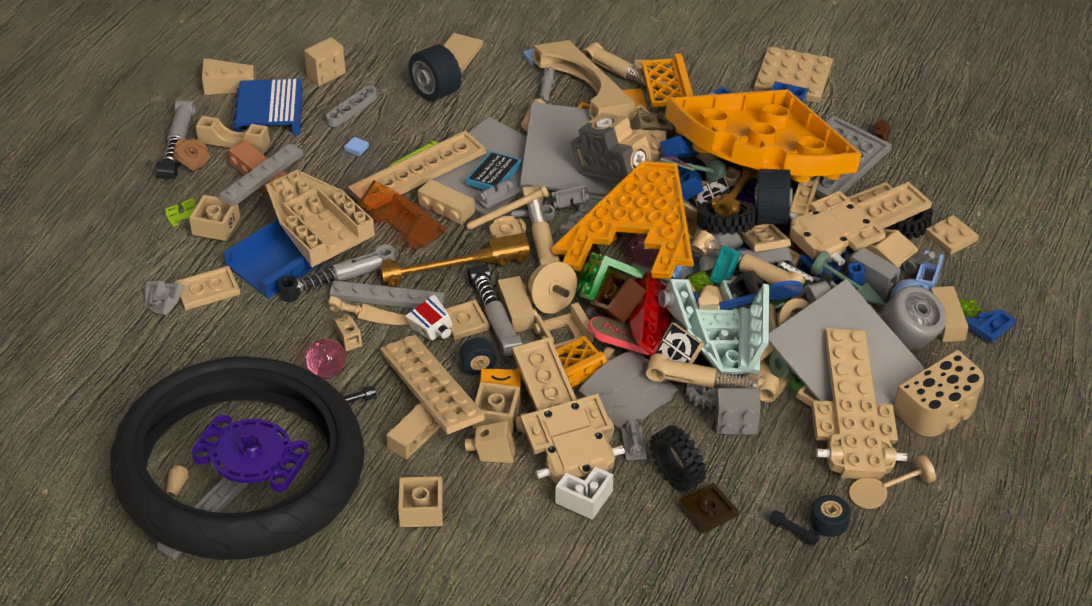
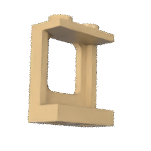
M579 303L571 304V313L545 321L542 320L539 314L535 315L533 327L536 335H539L541 339L551 337L554 345V339L549 331L563 326H567L574 336V339L555 344V349L583 336H586L590 342L594 341V333L588 331L590 321Z

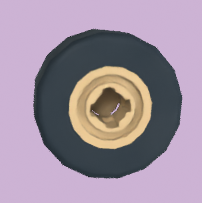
M472 338L460 347L459 358L465 372L471 375L481 374V369H492L497 362L493 345L485 338Z
M821 496L812 505L811 525L814 530L824 536H839L849 526L851 509L848 503L838 496Z

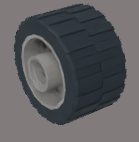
M440 44L431 46L413 54L409 59L410 80L417 93L427 101H436L456 92L460 88L462 77L458 61L445 46Z
M759 169L758 183L755 187L757 224L788 225L789 207H792L793 188H790V170Z

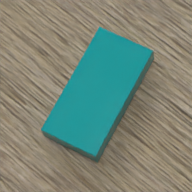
M722 245L709 281L721 285L723 280L730 281L741 252Z

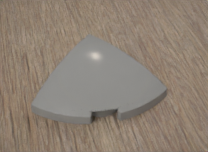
M160 280L146 282L145 301L152 306L149 309L156 314L167 315L180 298L184 286L180 283L165 284Z

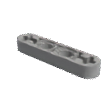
M366 86L326 114L327 125L331 127L339 126L377 99L376 88Z

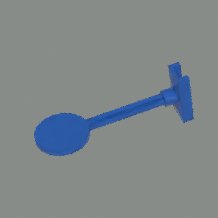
M794 280L772 284L769 286V299L780 300L796 296L803 291V284ZM694 291L693 295L697 303L700 295ZM758 293L720 302V310H728L750 304Z

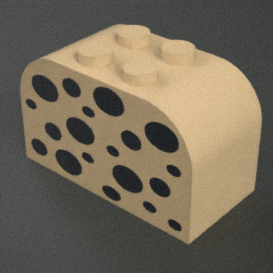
M956 350L898 387L893 408L894 413L914 432L922 436L932 437L940 435L948 429H953L960 421L967 420L975 411L984 383V375L973 362L959 350Z

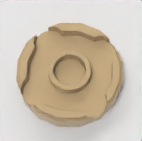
M514 216L496 218L494 223L490 225L491 238L519 233L526 235V224L521 219H515Z

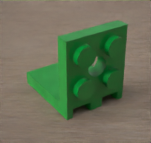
M591 253L589 261L583 267V276L577 283L575 295L593 300L599 291L608 267L642 279L644 271L605 255Z

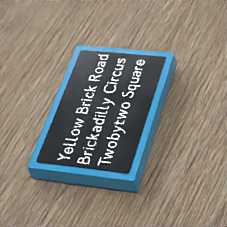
M491 151L465 179L466 185L483 190L494 187L496 191L497 184L505 180L508 181L520 168L522 159Z

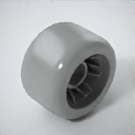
M908 286L899 290L884 305L881 311V319L909 350H918L926 347L942 332L946 323V313L942 303L932 292L919 286Z

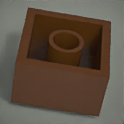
M612 272L590 304L606 317L625 322L629 319L635 306L642 301L646 290L632 278Z

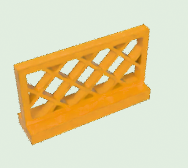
M682 53L675 54L674 59L641 61L652 107L667 106L669 97L693 96ZM664 65H672V66H671L670 68H667V67H665ZM646 66H653V67H655V68H654V69H650V68H648V67H646ZM658 70H661V71H663L664 73H663V74H660V73H658L657 71H658ZM670 74L674 76V78L670 79L666 76ZM653 75V76L657 77V79L654 80V79H651L650 77ZM663 80L667 82V84L664 85L660 83V81ZM673 85L677 88L674 90L670 86ZM656 86V87L661 88V89H659V90L657 91V90L653 89V87ZM664 91H667V92H669L670 94L667 96V95L663 94V92H664ZM657 97H660V98L663 99V100L655 101V99H656Z
M586 336L556 349L558 356L564 353L568 354L567 357H559L561 363H564L563 368L571 387L587 381L599 368L607 363L603 352H599ZM582 344L586 345L585 349H576ZM574 354H579V355H581V358H580V359H579V358H572V357H573Z

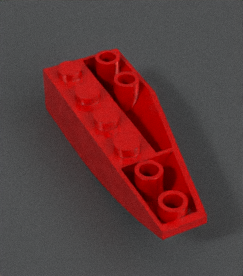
M647 271L642 279L637 278L634 280L646 292L643 295L642 301L633 309L629 320L635 340L652 356L655 354L672 319V314L667 306L662 308L658 302L659 292L665 290L666 286L659 278H652L651 272Z

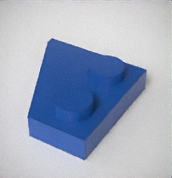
M1001 309L990 313H980L977 318L969 319L965 317L968 329L990 343L1014 326L1016 322L1014 317Z

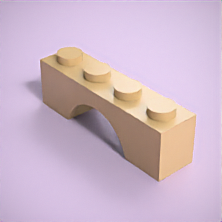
M202 116L196 125L198 140L204 144L232 148L247 141L263 154L270 144L268 126L251 124L248 130L235 132L226 128L219 118Z

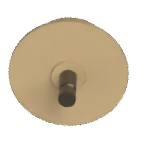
M551 262L538 267L530 276L528 283L529 293L534 305L540 311L548 314H553L566 308L575 296L577 277L572 267L564 262Z

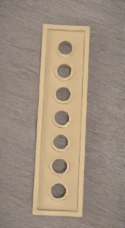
M465 130L348 186V192L369 211L428 182L430 179H435L486 154V148Z
M416 335L408 336L405 339L389 343L380 348L384 359L447 435L485 420L484 413Z

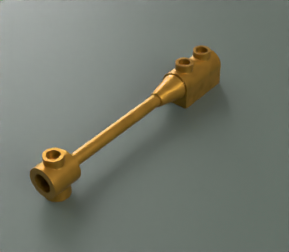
M740 165V168L743 169V174L731 193L724 194L720 198L714 197L712 208L717 215H738L741 202L737 201L736 197L749 179H758L759 170Z
M519 233L488 239L487 248L472 253V255L403 268H400L399 263H395L394 260L387 259L381 263L380 275L383 285L388 284L394 287L402 281V275L470 262L498 263L501 266L507 265L511 260L524 262L527 257H530V250L525 234Z

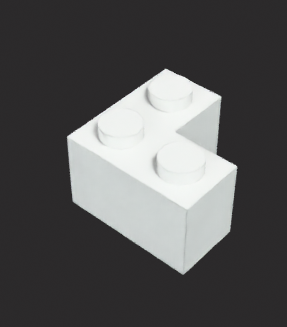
M597 467L593 468L585 481L565 473L555 487V503L593 520L613 491L614 475Z

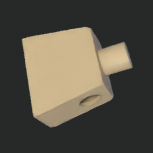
M508 421L478 426L475 438L465 439L466 451L477 450L479 459L482 462L514 463L515 444Z

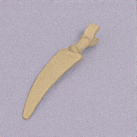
M330 297V311L355 313L356 316L358 315L357 319L374 323L409 325L406 315L381 310L364 303L362 307L360 305L354 306L341 301L337 297Z

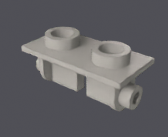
M505 180L496 185V191L494 187L481 191L479 198L476 200L488 209L516 196V193L511 190V187H513L512 182Z
M577 185L574 188L560 189L551 194L556 200L554 201L555 208L561 209L570 207L571 200H573L574 205L587 203L590 200L591 192L586 185Z
M630 419L626 424V428H621L626 460L647 459L642 427H639L636 420Z

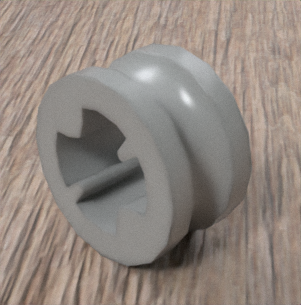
M661 290L658 296L660 307H673L675 300L673 291L668 290L666 292Z

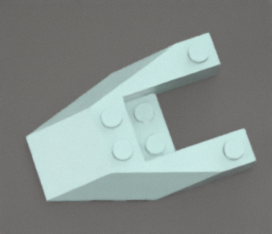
M670 279L665 291L672 290L675 300L673 307L668 308V310L683 329L704 343L699 353L713 368H717L719 374L721 372L723 374L725 372L726 374H750L738 370L739 313L742 307H747L743 305L728 310L698 309L689 281L686 279ZM723 280L718 288L723 302L739 298L730 286V283L733 281Z

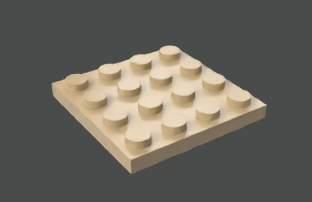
M768 47L754 85V91H771L776 81L807 88L806 101L820 103L833 64V58L784 50L777 47Z

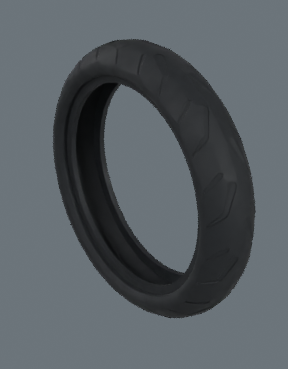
M250 356L225 357L191 365L168 375L150 387L132 404L116 431L110 452V474L115 493L123 509L140 529L153 539L167 547L198 557L217 560L247 559L289 549L304 542L329 525L348 504L359 483L364 462V443L359 422L348 402L339 391L326 380L320 378V376L286 361ZM227 401H265L296 411L317 427L329 447L327 458L321 470L301 491L275 505L248 512L219 513L185 505L158 487L147 471L148 459L152 449L170 426L198 409Z

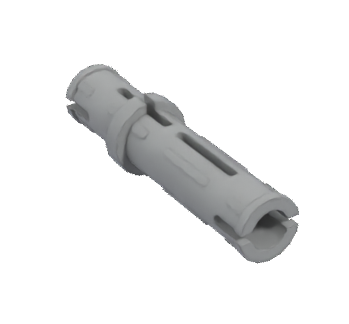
M546 67L541 78L542 86L539 99L545 101L546 104H549L551 87L554 85L553 76L555 70L552 67H549V71L548 67Z

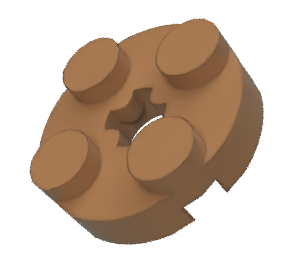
M182 138L176 142L173 158L187 166L190 170H197V168L206 165L210 154L207 153V146L199 140L191 139L189 141L186 138Z

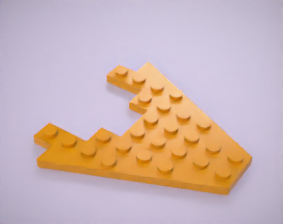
M642 161L552 247L553 254L565 255L563 262L571 266L573 270L581 271L592 244L610 245L616 232L648 234L644 242L645 248L660 249L651 270L652 278L671 279L676 265L693 267L694 262L677 163Z

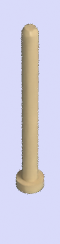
M545 185L540 186L541 189L469 222L467 224L468 229L471 230L542 196L548 197L549 193Z

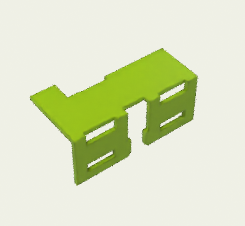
M194 198L181 203L184 210L181 214L178 211V204L165 209L167 219L173 227L179 225V221L190 218L196 208Z

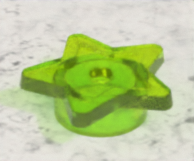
M960 299L964 316L973 317L976 312H982V309L976 305V299L970 301Z

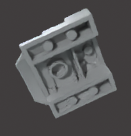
M630 351L613 358L599 368L581 386L578 398L581 399L598 394L607 416L614 423V427L621 432V428H626V424L630 419L643 421L654 410L671 401V395L677 392L678 388L666 379L661 382L651 381L646 376L649 360L638 352Z

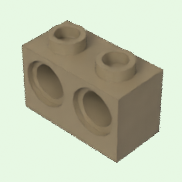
M637 111L632 121L633 130L666 131V140L670 138L673 127L664 117L665 115Z

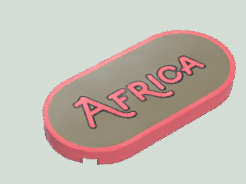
M603 316L593 317L590 320L588 331L590 333L593 332L596 339L649 355L635 340L630 324Z

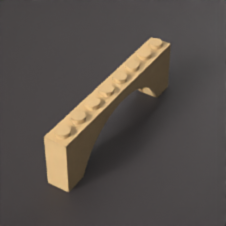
M566 40L534 45L533 61L540 68L548 67L549 69V67H552L555 70L572 74L586 81L595 89L597 96L590 100L588 114L592 119L601 112L628 118L633 117L635 102L571 41Z

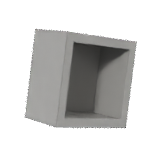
M718 388L715 411L716 434L749 435L758 433L761 409L759 389Z

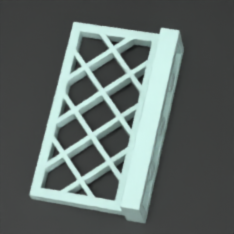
M764 283L750 308L742 307L739 313L738 370L757 375L760 371V357L769 343V285Z

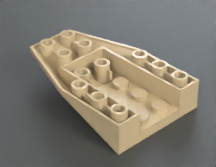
M295 170L266 184L279 224L311 267L375 236L373 219L341 189L299 170Z

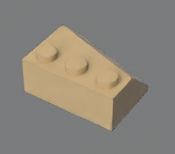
M203 59L202 81L205 95L237 93V88H240V81L256 80V68L253 65Z

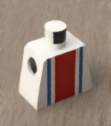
M435 295L406 315L410 328L430 341L439 335L445 339L451 334V319Z

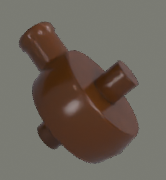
M884 120L877 121L873 126L874 133L877 136H881L882 140L887 141L890 126Z

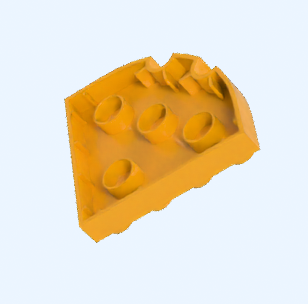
M788 89L669 97L664 117L676 128V132L679 135L685 136L693 142L692 148L697 152L712 153L730 162L757 170H790V178L798 182H808L811 176L839 179L841 174L857 173L862 153Z

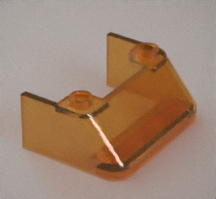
M376 180L372 181L358 203L359 206L371 211L373 218L380 222L384 220L405 235L403 239L408 241V244L415 249L418 247L423 248L442 236L447 230L446 226L408 198Z

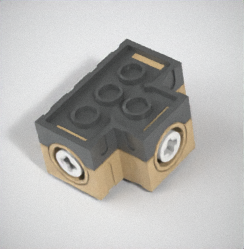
M601 112L578 129L580 136L570 142L578 172L583 175L586 174L592 177L621 182L642 161L653 162L646 135L632 133L629 119L625 116Z

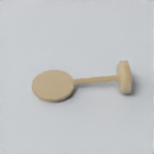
M923 454L916 458L917 470L886 483L869 477L858 479L850 487V499L856 506L862 509L878 508L887 499V487L920 475L921 479L926 483L934 482L936 474L929 458Z

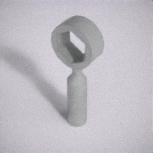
M542 205L544 212H550V214H544L546 221L552 220L555 217L554 207ZM529 210L511 211V216L530 217Z
M931 251L917 260L910 257L903 262V269L907 274L915 275L919 271L920 265L934 259L936 255Z

